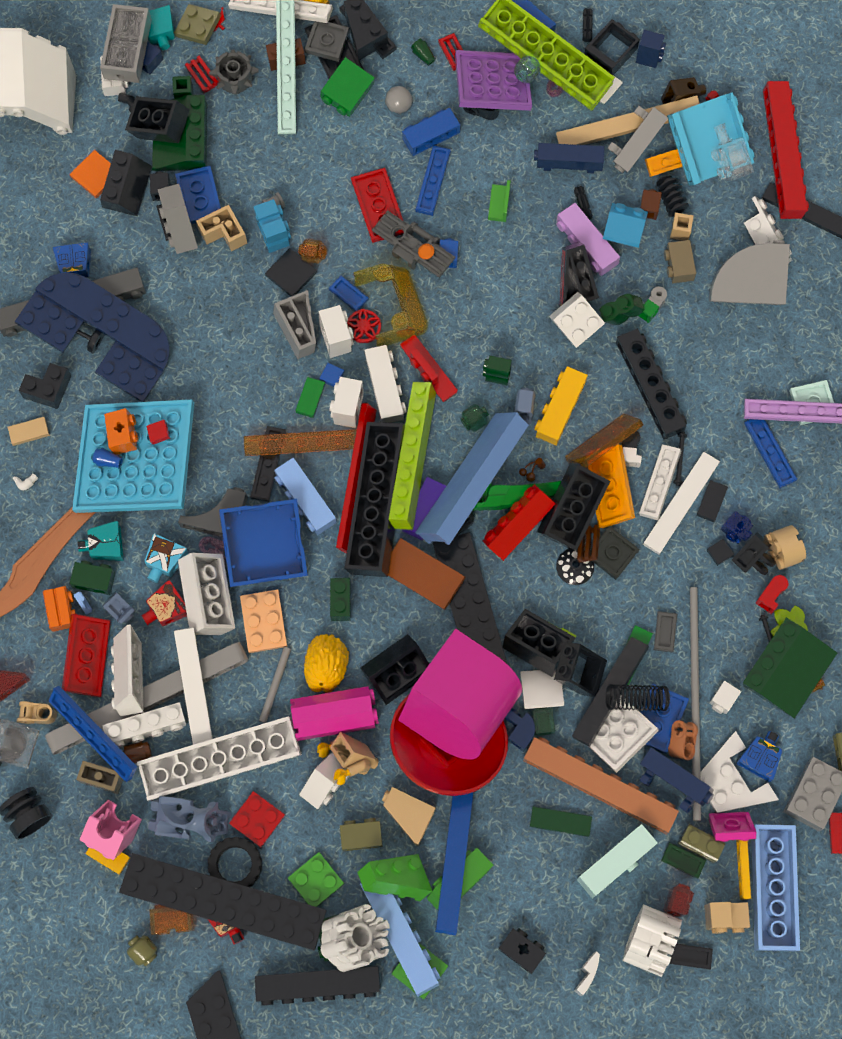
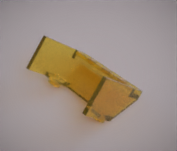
M378 264L353 272L356 287L376 280L379 282L392 280L403 311L392 317L391 325L393 330L375 335L377 347L389 346L407 340L413 335L417 337L426 333L428 322L410 272L406 268L389 264Z

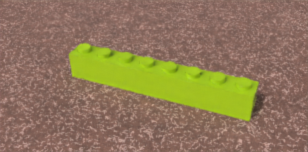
M413 382L389 514V521L394 529L413 530L436 392L431 382Z

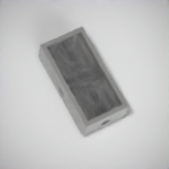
M113 4L100 66L104 79L140 82L152 21L149 8Z

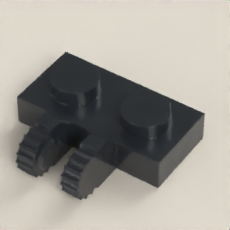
M758 532L732 559L743 572H748L753 566L762 575H766L768 569L762 562L758 561L759 559L770 567H774L776 564L774 558L765 553L772 545Z

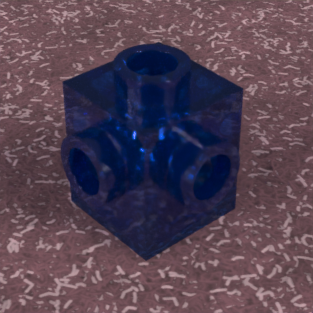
M735 511L720 530L726 534L725 536L728 540L739 544L742 540L746 542L753 534L751 529L754 525L751 524L752 522L748 517L742 516Z

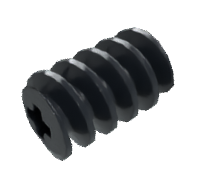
M670 175L660 178L656 185L659 187L658 191L662 193L661 198L666 206L668 216L674 217L675 213H683L689 207V204L684 203L687 200L686 197H681L684 195V191L680 190L682 185L677 184L679 178H673Z

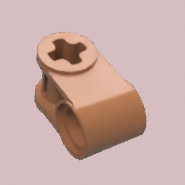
M681 720L673 723L668 747L671 757L691 760L694 757L698 728L695 723H685Z

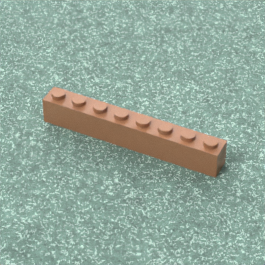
M534 737L523 759L524 762L666 835L669 833L679 812L675 809L676 806L667 801L663 803L657 800L658 797L650 792L645 794L639 791L640 788L635 784L628 783L627 785L621 782L619 776L612 773L608 775L603 772V768L595 764L592 766L586 764V760L577 755L572 757L567 754L568 751L560 746L555 748L549 745L550 742L542 737H539V739Z

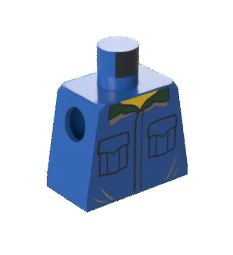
M88 242L53 247L60 273H75L89 277L91 249Z
M768 731L765 739L757 736L736 764L770 783L775 777L782 754V749L775 746L779 736L771 731Z

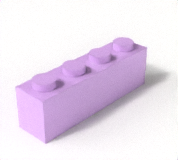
M576 203L557 215V227L561 232L564 231L568 235L569 242L571 244L581 242L585 245L590 266L595 273L598 272L602 276L619 264L620 256L607 240L603 239L602 234Z

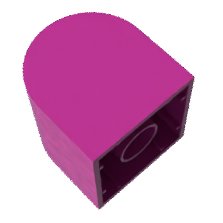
M455 628L412 687L398 721L453 756L463 759H475L481 754L520 697L522 685L516 673L502 659Z

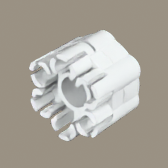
M368 904L342 912L331 919L325 920L322 924L321 953L341 972L369 965L373 960L385 957L389 952V949H380L388 946L387 940L383 937L388 935L389 931L386 929L390 928L389 923L381 917L375 918L376 913L374 909L365 912V910L371 908Z
M643 904L634 922L622 961L662 977L671 960V957L667 956V954H673L674 948L671 946L675 947L678 940L673 937H679L682 920Z

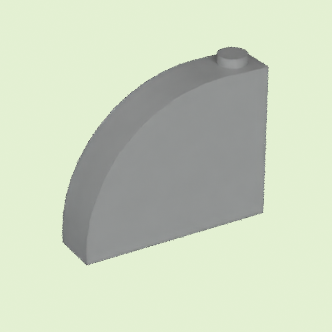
M773 240V243L753 245L732 255L722 264L712 281L709 302L785 305L790 244H785V241Z

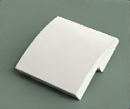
M541 670L520 671L524 709L564 706L562 684L554 680L555 674L551 677Z
M597 951L590 956L581 968L587 975L574 990L580 996H583L588 990L596 974L600 957Z

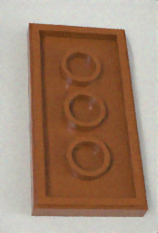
M402 538L399 539L391 552L388 576L446 610L466 577Z

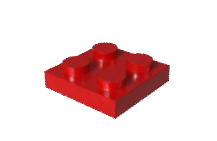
M253 791L229 824L262 848L286 815Z

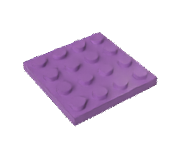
M456 50L455 62L459 107L531 111L530 82L528 80L526 83H523L514 74V67L516 65L518 70H515V73L520 80H526L529 77V74L525 75L519 69L521 58L514 53ZM524 61V64L528 69V64Z

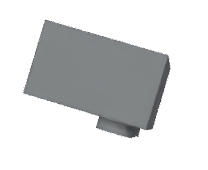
M175 184L158 189L162 208H159L162 219L166 218L167 221L164 223L166 233L171 234V237H168L171 248L175 247L177 254L198 249L180 185Z
M308 290L274 303L273 314L296 358L300 359L314 353L316 339Z

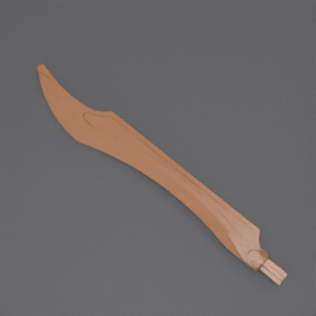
M71 508L13 565L10 579L0 591V617L17 608L34 593L60 551L96 512L75 513Z

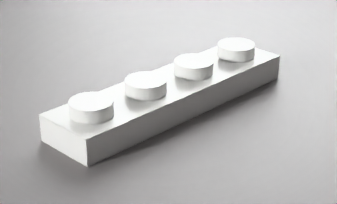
M662 444L639 512L640 516L659 520L681 449Z

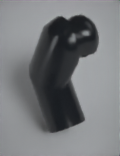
M120 93L118 102L128 104L130 106L129 112H131L136 97Z

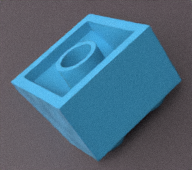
M612 203L603 239L639 248L648 212L641 208L627 207L622 203Z

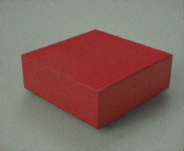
M165 420L146 426L152 445L170 439Z

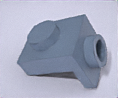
M117 592L102 605L120 624L123 622L127 623L133 617L132 613L135 611Z

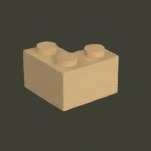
M229 205L196 220L198 230L206 244L222 237L231 251L247 244L246 235Z
M712 902L704 905L706 930H712V934H721L727 932V929H732V933H744V929L750 928L748 902Z

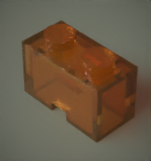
M155 905V909L149 910L151 935L170 934L172 929H175L178 933L194 931V919L191 914L161 905Z

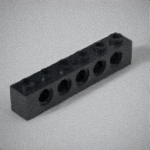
M637 328L617 336L616 345L663 440L680 432H684L687 420L683 414H680L676 398H672L670 386L667 381L664 382L662 370L659 365L656 366L654 354L651 349L648 350L646 338L643 333L640 334ZM632 349H639L641 353L636 354ZM640 365H646L649 369L643 370ZM648 381H654L657 385L651 386L648 384ZM662 397L665 402H658L656 398ZM669 413L673 418L667 419L664 414Z

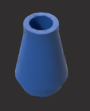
M97 448L93 454V463L102 467L120 468L123 463V457L117 456L104 448Z

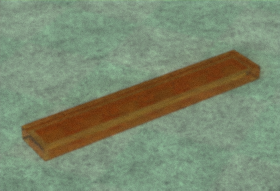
M357 429L243 436L245 456L352 450Z

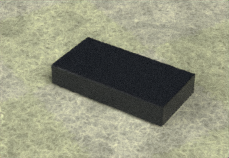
M710 480L696 516L715 522L728 487Z
M676 944L675 947L671 946L674 948V951L670 955L671 960L669 964L711 970L713 949Z

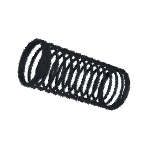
M609 684L606 688L605 703L609 710H617L619 708V710L628 709L629 711L631 709L633 711L635 709L637 711L639 709L641 711H651L652 709L653 711H666L670 704V693L667 686ZM620 689L622 690V694H621V705H622V707H621V708L619 707V706H620ZM629 689H630V691H631V692H630V709L628 708V705H629V693H628V691H629ZM633 689H634V691H635V693H634V709L632 708V706H633ZM650 689H651V691H652V693H651V707H652V708H651V709L649 708V707H650ZM663 689H664V692H665V699H666L664 709H663V693H662ZM611 691H613L612 706L610 704Z

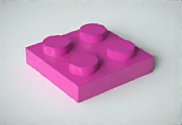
M749 812L709 813V823L715 841H748L756 839V829Z

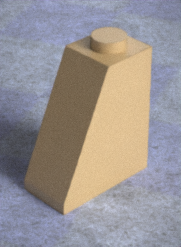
M392 787L383 796L382 801L385 802L383 806L411 841L419 846L436 808Z

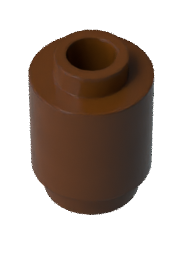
M148 741L124 746L123 752L134 764L152 757Z

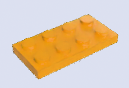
M617 444L586 455L588 470L610 481L596 510L598 526L606 528L634 519L635 513L622 445Z

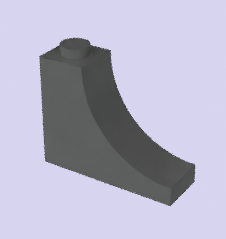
M227 488L223 499L212 510L197 516L180 515L178 523L181 528L223 537L219 510L246 506L247 494L241 488Z

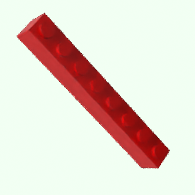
M768 81L763 89L780 219H802L808 211L809 204L805 198L806 185L803 184L804 170L801 168L800 163L802 156L798 149L799 137L796 135L797 121L794 120L793 115L795 107L791 101L792 89L789 87V81Z

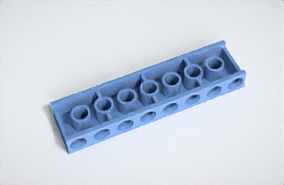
M518 412L495 413L415 532L428 544H431L432 541H438L450 545L529 426L519 416Z

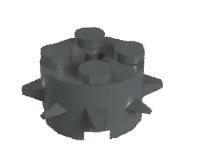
M233 49L230 53L225 52L216 57V68L209 71V75L218 79L216 88H222L232 94H239L252 87L253 75L259 72L258 68L250 65L252 56H246L239 51L236 53Z

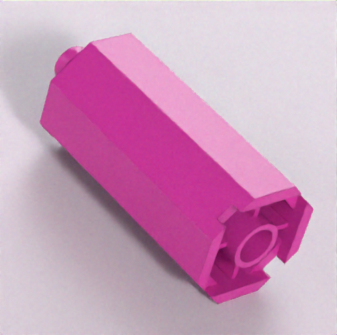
M369 686L290 699L297 741L336 735L340 732L348 733L375 728V724H379L376 708L372 709V705H376L374 691L369 689Z

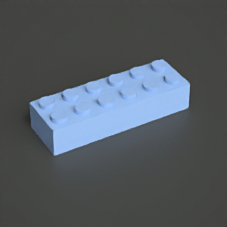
M754 825L756 839H751L754 951H800L796 825Z

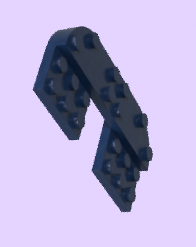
M59 273L43 280L35 288L34 294L15 320V324L64 353L84 322L88 323L115 340V343L96 369L95 374L140 402H144L165 371L169 360V342L161 326L147 315L79 274Z

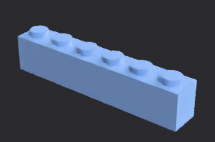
M364 891L376 916L388 921L390 928L386 929L389 931L387 938L417 997L439 986L437 980L440 979V976L435 967L431 969L428 963L431 958L427 950H421L418 944L421 942V939L416 930L412 932L409 926L412 921L407 912L402 913L399 906L403 904L398 895H383Z

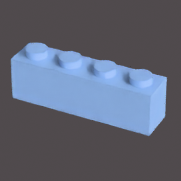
M294 458L274 470L276 474L274 479L279 487L284 486L286 489L284 493L288 500L297 499L300 517L305 516L307 519L306 525L311 532L315 531L319 535L337 523L335 516Z

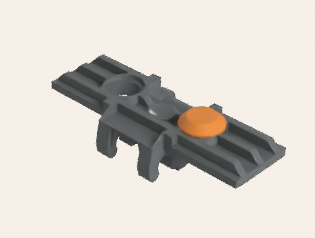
M388 210L372 229L374 233L394 246L392 250L393 256L397 259L403 258L408 262V267L413 270L416 268L415 263L417 262L440 278L455 259V256L439 246L440 238L434 237L423 230L415 221L410 225L405 223ZM403 230L404 235L401 238H396V231ZM415 232L428 242L426 244L421 243L412 236Z

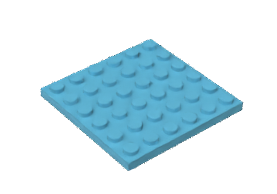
M172 400L85 405L72 510L75 513L184 509L194 401ZM126 408L131 414H134L136 419L134 429L138 435V442H136L137 450L117 455L123 457V463L120 468L97 466L93 463V454L97 448H104L112 452L108 446L104 414ZM165 420L170 439L152 445L146 426Z

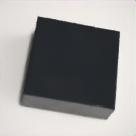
M724 539L706 550L717 566L734 556V553Z

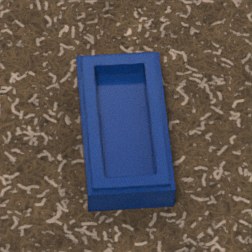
M342 275L329 287V291L354 311L360 310L369 300V297Z

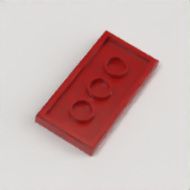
M385 167L351 177V182L372 243L384 240L374 233L372 229L387 210L403 221ZM403 230L395 232V236L404 234Z
M78 614L71 615L62 689L66 693L101 697L111 620Z

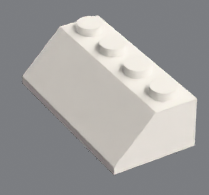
M127 625L113 638L114 646H111V653L114 658V663L111 664L114 680L111 682L114 692L112 706L120 716L144 712L142 643L132 626Z

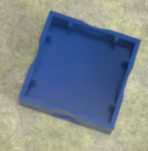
M297 499L219 510L230 587L308 576L305 553L301 541V525Z

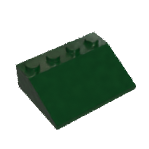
M185 95L172 99L177 100L190 109L179 144L153 141L152 171L193 170L206 167L207 102L205 95Z
M786 617L743 681V686L795 719L838 653L806 629Z

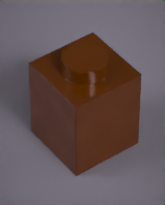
M653 189L643 190L640 208L648 212V219L656 220L662 193Z

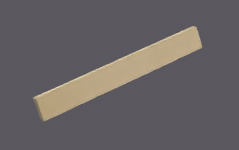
M693 96L655 106V108L667 116L700 103L698 96ZM653 107L644 110L649 113ZM632 112L556 132L558 144L587 145L635 132L643 122V119Z

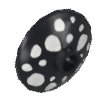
M578 549L577 551L565 550L560 554L556 564L558 576L570 585L584 584L594 573V562L586 561L579 563L577 560ZM573 562L579 563V567H578V568H574V567L572 566V563H573Z

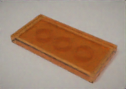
M622 414L566 455L565 458L569 463L579 464L586 468L641 428L643 423L641 419Z

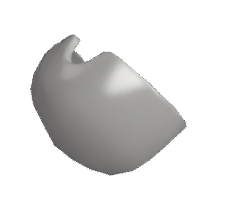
M395 86L386 93L385 104L391 112L400 114L406 112L411 107L412 95L405 87Z

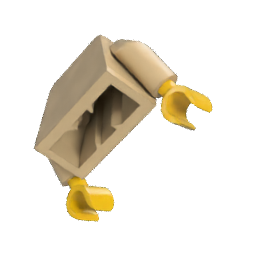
M342 732L339 733L331 744L328 745L321 742L317 747L319 757H327L328 751L331 750L344 768L337 769L334 773V780L338 779V785L345 784L346 776L352 777L358 773L365 775L370 768L375 769L379 763L378 758L374 757L366 744Z

